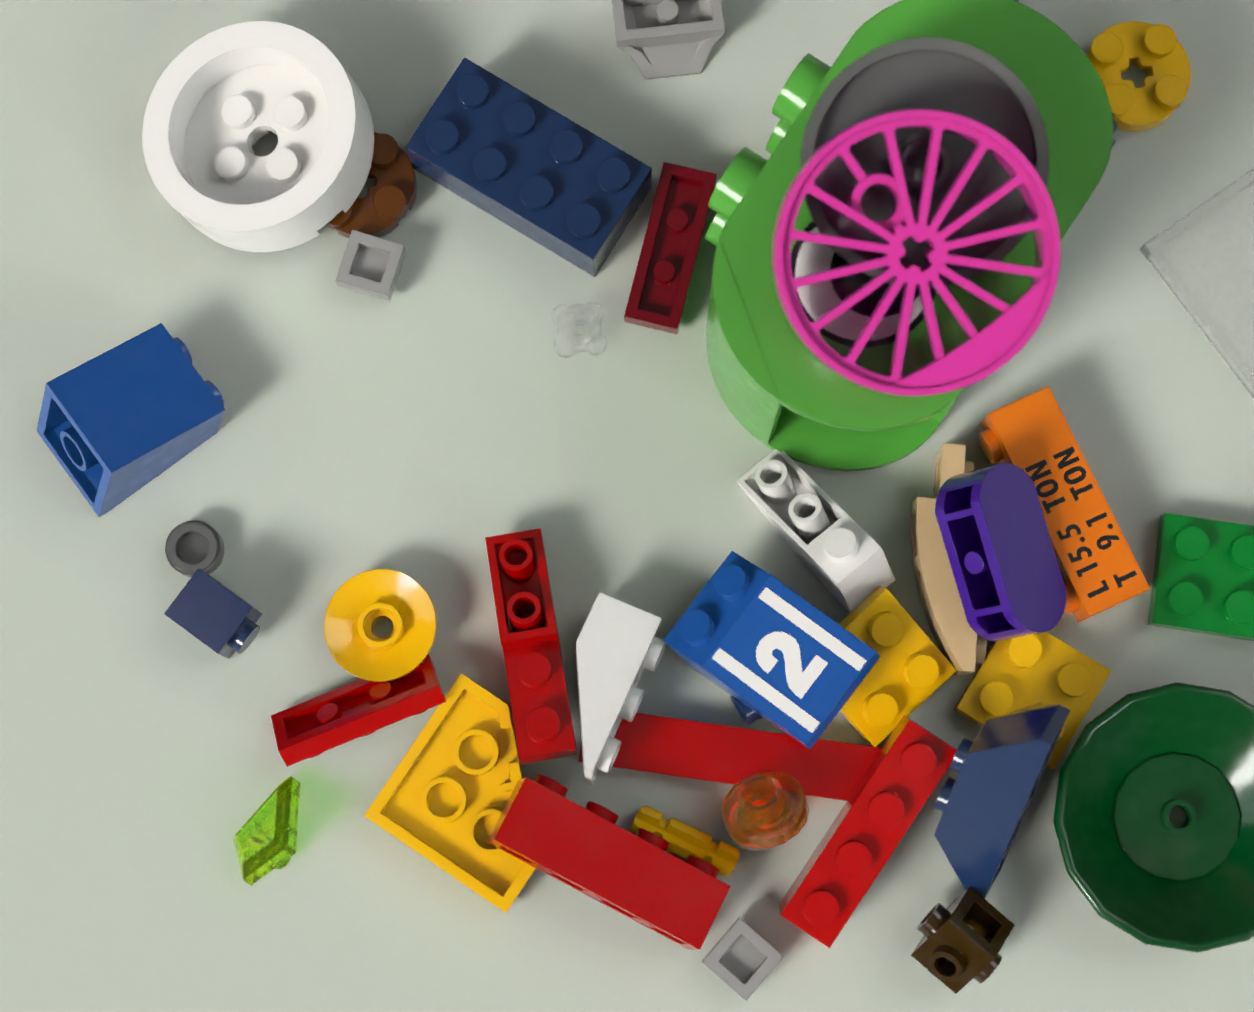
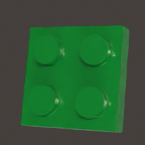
M1170 513L1161 515L1147 625L1254 641V526Z

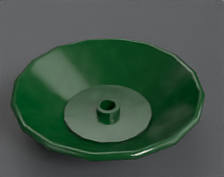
M1176 682L1126 694L1085 725L1059 771L1053 823L1066 872L1101 918L1144 944L1199 953L1248 941L1254 937V705L1228 690ZM1174 806L1182 808L1186 816L1184 824L1179 828L1174 827L1168 818L1169 811Z

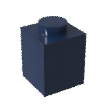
M199 568L164 613L217 654L228 659L234 651L241 654L250 646L260 630V626L256 622L262 615L260 611Z

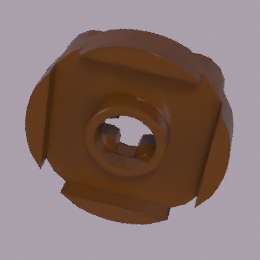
M374 131V153L368 178H376V185L368 187V196L363 198L357 197L346 213L342 210L326 224L329 228L346 238L350 237L352 230L379 238L391 233L399 226L398 222L405 217L408 209L411 210L416 200L417 180L408 155L399 147L397 141L388 134Z

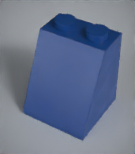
M160 323L47 382L37 432L92 509L100 517L217 434L225 413L224 401L217 387L209 380L204 381L194 368L191 354L186 345L179 338H172L163 324Z

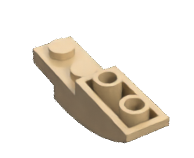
M943 443L936 453L933 498L917 497L910 506L912 561L919 597L928 625L939 649L957 670L954 673L955 675L968 676L975 672L976 663H984L987 639L978 635L967 622L935 515V504L938 492L944 482L954 475L973 471L974 462L965 461L966 445Z

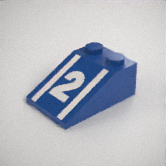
M734 551L730 552L663 640L692 669L809 749L814 746L881 657L875 650L778 579Z

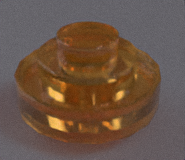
M768 771L748 776L735 784L725 796L721 811L729 835L738 844L751 849H769L786 843L800 832L807 822L809 806L802 785L792 775L779 771Z

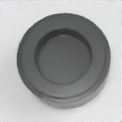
M192 520L179 524L170 532L166 540L165 553L168 562L176 571L187 577H192L198 568L210 575L220 566L224 557L225 548L222 537L213 527L202 521Z

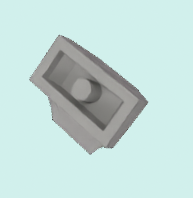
M611 0L617 47L631 56L645 79L702 73L713 45L725 34L721 0Z

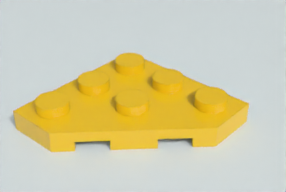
M461 673L446 694V702L438 706L364 816L507 913L536 870V868L487 843L517 782L523 779L511 712L508 704Z

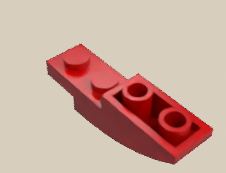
M541 528L485 537L520 763L527 764L578 755Z

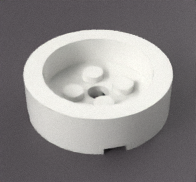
M247 21L228 25L204 35L186 47L173 59L158 79L150 95L143 120L142 144L145 163L156 188L163 198L197 230L213 241L229 248L247 252H274L296 247L320 235L318 230L328 224L342 210L345 213L349 210L360 194L371 168L374 153V128L371 113L362 92L325 44L313 35L291 25L271 21ZM269 131L278 135L277 147L271 154L262 157L255 156L252 145H255Z

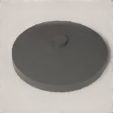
M934 37L904 39L888 43L859 57L840 72L821 94L810 114L802 138L800 168L828 139L865 118L884 112L911 108L949 111L974 119L1009 140L1028 159L1039 174L1045 187H1047L1049 175L1048 139L1041 114L1031 94L1021 80L998 59L974 46L951 39ZM925 128L895 129L894 134L915 222L931 131ZM942 132L927 224L976 147L975 144L946 132ZM881 133L868 136L850 146V153L867 176L873 174L892 176L884 137ZM987 152L981 158L937 231L1011 178L1007 171ZM838 156L814 180L816 187L847 206L850 190L857 182L841 157ZM873 184L863 192L861 209L869 219L881 221L892 213L894 196L886 186ZM1018 187L945 238V241L1031 221L1027 205ZM811 194L805 195L806 207L820 234L885 244L883 240ZM1027 232L949 250L947 253L1000 262L1018 245ZM906 238L902 242L906 253L899 259L901 265L913 264L921 269L926 264L922 254L929 247L926 241L917 243ZM829 245L849 265L883 257V253ZM945 264L946 267L967 280L986 271V269ZM887 266L863 271L862 273L874 278L884 271ZM938 275L945 286L955 284L944 276ZM894 276L886 282L891 284ZM928 282L929 288H933L930 282Z

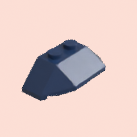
M1036 703L988 719L975 740L965 736L960 743L950 765L951 769L959 772L956 780L948 777L934 805L935 809L943 812L934 835L965 890L970 886L984 899L989 893L1003 867L1070 713V709L1060 704Z

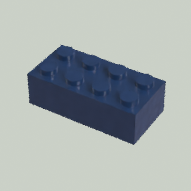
M465 57L405 147L413 169L594 277L652 188L651 167Z

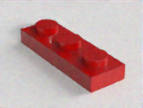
M428 654L415 670L404 677L385 682L359 679L271 715L278 752L288 767L307 758L316 757L329 749L356 738L370 735L378 729L410 716L421 714L432 707L446 702L436 668Z

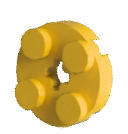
M1141 21L1119 23L1097 35L1087 51L1086 56L1093 64L1106 90L1112 118L1117 123V129L1137 132L1155 128L1164 123L1186 98L1191 82L1190 62L1183 46L1177 41L1175 32L1167 25H1152ZM1129 65H1136L1139 69H1143L1148 77L1143 80L1141 88H1135L1132 80L1122 79L1121 73L1126 72Z

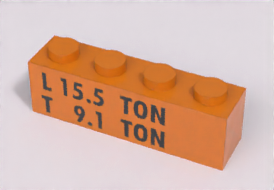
M1047 386L988 413L979 424L983 431L978 434L980 445L985 456L992 464L996 462L1014 464L1024 470L1033 480L1067 592L1064 613L1066 615L1073 613L1077 623H1080L1148 591L1150 587L1050 387Z

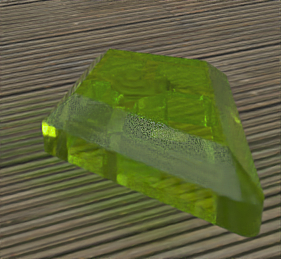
M292 776L285 779L272 792L233 838L242 878L251 886L273 869L279 870L284 868L289 863L291 856L296 853L300 782Z

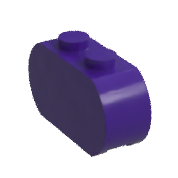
M999 463L954 475L947 479L938 492L935 515L969 626L978 635L990 641H1001L1043 633L1053 629L1059 623L1064 613L1067 592L1033 480L1024 470L1011 463Z

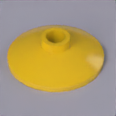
M387 569L365 571L347 580L334 593L327 606L324 618L326 644L335 661L353 676L373 682L392 681L404 677L415 670L429 654L437 631L435 608L426 591L411 577L401 572ZM381 619H390L393 622L392 633L385 638L376 637L374 632L375 624Z

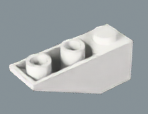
M774 449L736 480L742 490L814 576L850 613L879 586L887 588L895 581L882 547L784 451L780 452Z
M601 592L598 593L576 640V669L584 783L591 786L599 770L609 773L622 743V741L614 738L622 719L632 722L644 695V690L637 688L645 669L652 672L656 670L666 647L664 639L659 638L662 618Z

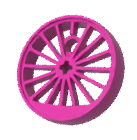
M911 108L884 112L856 122L828 139L805 161L791 181L780 204L772 238V271L775 288L784 314L798 338L818 360L841 377L864 388L898 396H930L958 390L987 377L1005 365L1025 346L1042 322L1055 291L1060 266V234L1056 213L1049 193L1032 164L1009 140L990 127L969 117L937 109ZM925 128L931 131L915 222L894 134L895 129ZM942 132L961 137L975 144L976 147L927 224ZM881 133L884 137L892 176L886 174L867 176L850 153V146L868 136ZM987 152L1007 171L1011 178L937 231L981 158ZM836 156L841 157L857 180L850 190L848 206L814 184V180ZM873 184L886 186L894 196L892 213L881 221L869 219L861 209L862 194ZM1018 187L1027 205L1031 221L945 241V238ZM811 194L883 240L885 244L796 230L794 228L795 220L805 195ZM1031 230L1034 232V267L947 253L949 250ZM906 238L917 243L926 241L929 247L922 254L926 264L921 269L913 264L901 265L899 259L906 253L902 242ZM799 240L883 253V257L794 278L791 270V242ZM945 264L1031 276L1032 279L1029 289L1009 306L949 269ZM887 266L884 271L813 322L808 320L796 293L798 287ZM938 275L944 276L1002 313L980 331H977ZM894 276V279L848 353L841 356L820 337V329ZM905 282L890 372L884 374L857 365L856 359ZM928 282L933 286L969 337V339L946 354L943 351ZM917 285L934 361L906 376H901Z

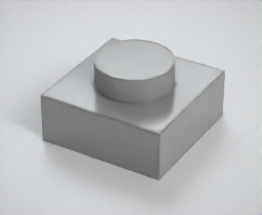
M352 230L335 280L337 285L391 301L407 252L405 245Z
M738 917L705 956L702 963L747 1001L784 956Z

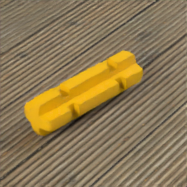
M649 806L639 808L631 825V831L636 834L638 828L645 829L666 840L669 843L667 850L686 859L689 855L698 857L720 870L718 874L724 877H729L733 873L740 858L738 848L723 841L717 844L711 841L712 836L672 817L668 821L662 818L663 813Z

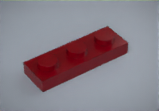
M668 162L663 163L624 315V322L678 334L709 212L708 203L715 188L717 174Z

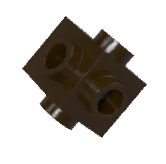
M969 886L947 908L938 903L928 912L917 927V930L923 934V937L911 956L951 991L957 994L973 978L981 984L995 971L1003 958L998 953L1012 931L1014 924Z

